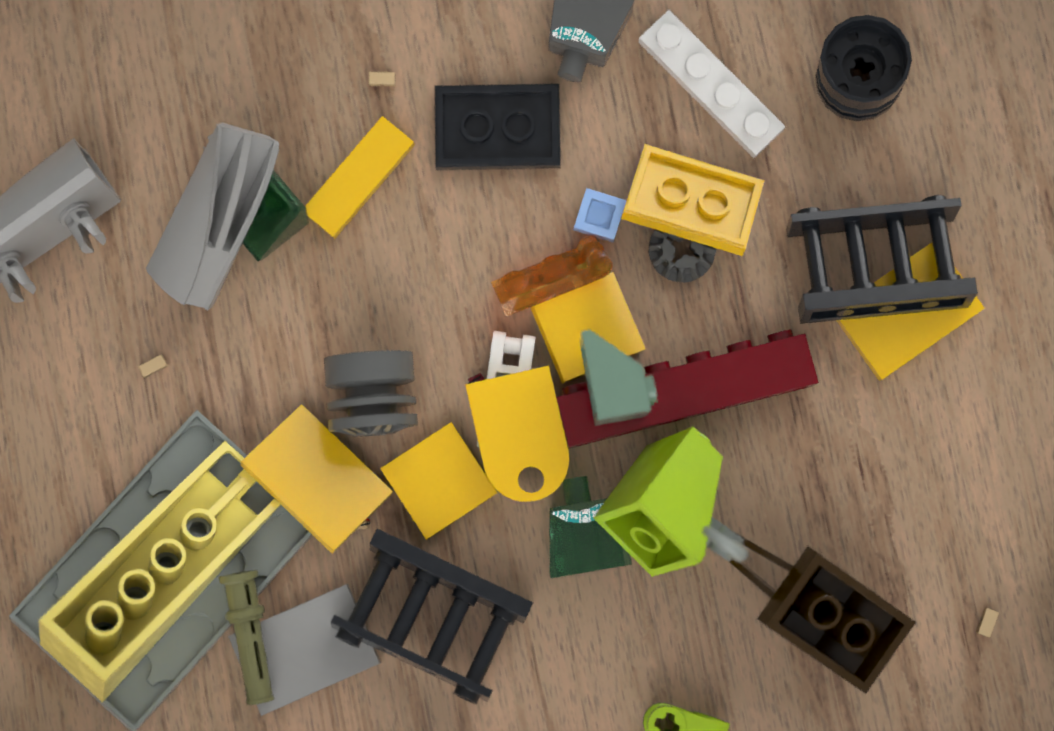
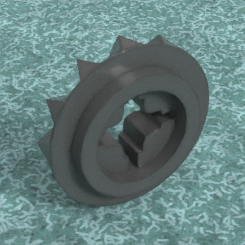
M654 230L649 242V257L653 267L664 278L680 283L691 282L702 277L710 269L715 258L716 248L691 241L689 248L698 259L685 254L681 259L678 258L674 264L672 260L675 257L676 248L671 245L672 242L667 238L677 242H682L684 238Z

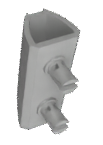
M225 123L218 124L213 134L207 137L209 142L206 147L203 146L204 152L177 206L174 208L170 221L146 267L151 278L173 299L182 305L189 304L203 307L207 311L215 304L257 213L271 179L279 151V142L270 136Z
M75 138L47 157L0 196V283L3 284L12 302L19 303L24 301L19 283L31 294H34L36 291L35 285L30 281L23 268L69 236H74L83 253L94 252L88 237L90 233L103 246L106 243L104 233L100 231L94 220L120 203L121 199L88 152Z

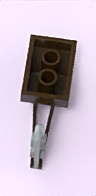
M713 517L711 518L710 527L705 526L702 530L703 534L708 538L707 547L730 562L771 598L757 619L865 694L916 623L906 614L808 546L793 566L733 532ZM747 548L789 572L777 590L743 563L748 557Z

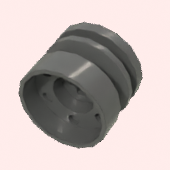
M402 350L366 351L324 358L326 387L345 390L346 398L327 403L328 411H347V417L328 420L329 432L353 435V437L395 434L405 428L418 426L417 414L398 413V407L416 405V397L397 394L396 386L415 381L413 352Z

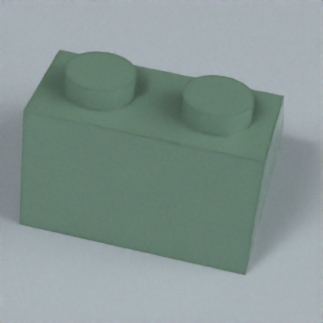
M581 331L579 342L595 426L646 417L651 411L650 406L657 402L653 376H645L641 364L593 331Z

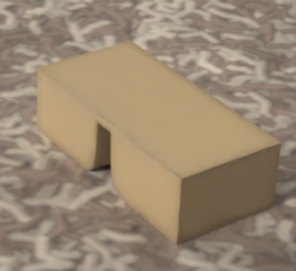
M369 72V86H381V84L384 86H395V72Z
M161 354L138 366L143 378H147L154 374L155 371L168 367V364Z
M985 608L981 617L982 621H980L976 633L990 638L999 612Z

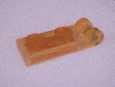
M589 235L582 238L576 248L559 255L548 256L542 262L522 270L511 271L502 278L492 281L491 284L504 315L507 317L606 277L612 271L613 263L608 254L604 252V247L599 238Z

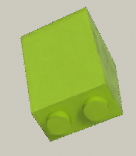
M694 427L648 444L593 518L652 577L699 564L705 556L708 540L702 530L705 526L710 527L723 456L712 446L708 437L698 432Z

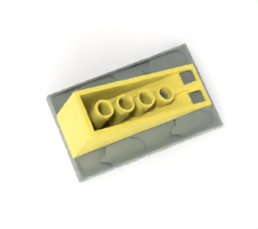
M198 410L189 417L9 615V619L86 689L129 731H137L187 674L218 642L220 637L231 627L232 624H229L225 613L229 611L225 585L220 584L219 577L257 569L259 576L255 578L257 595L259 596L312 536L300 522L240 466L241 461L247 455Z

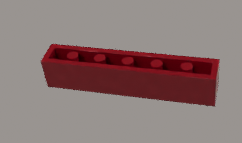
M792 329L768 335L769 343L752 346L751 340H746L726 346L728 352L726 354L711 357L710 350L688 355L685 357L687 364L672 368L669 361L644 367L646 373L644 375L653 376L657 402L650 406L651 411L646 417L595 426L587 382L562 388L564 395L558 396L556 399L568 449L812 387L818 384L819 381L806 334L793 336Z

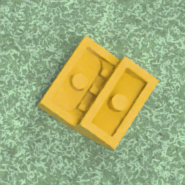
M614 272L569 288L530 306L562 384L585 375L579 342L581 331H593L629 357L639 354L646 349Z

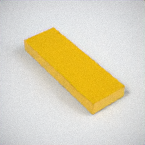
M382 116L301 211L332 238L336 239L415 146L414 141Z

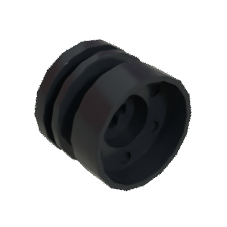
M872 15L850 17L834 27L824 41L815 76L817 93L827 109L840 118L853 121L875 119L889 111L900 96L908 78L912 62L910 44L901 29L885 18ZM854 69H859L861 74L868 73L867 80L862 81L860 76L852 77Z

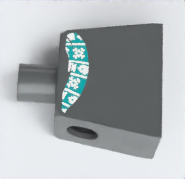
M554 0L549 51L563 56L558 76L568 81L581 82L587 63L604 67L631 17L635 0Z

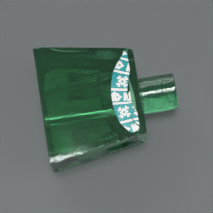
M587 476L563 480L566 505L549 508L550 578L632 565L630 554L593 518L607 498L591 500Z

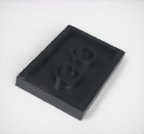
M559 84L435 86L436 170L561 168Z

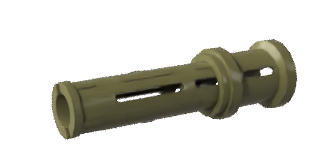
M257 569L219 577L220 584L225 585L229 611L225 613L226 620L229 621V624H234L239 662L247 699L246 705H256L274 700L260 618H263L265 609L263 605H259L255 583V578L259 576Z

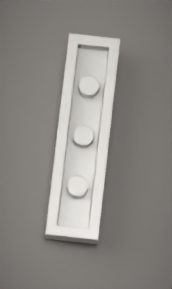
M670 10L639 37L638 43L753 158L763 151L785 129L786 126Z

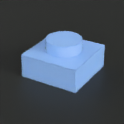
M586 188L574 225V231L613 243L626 200Z

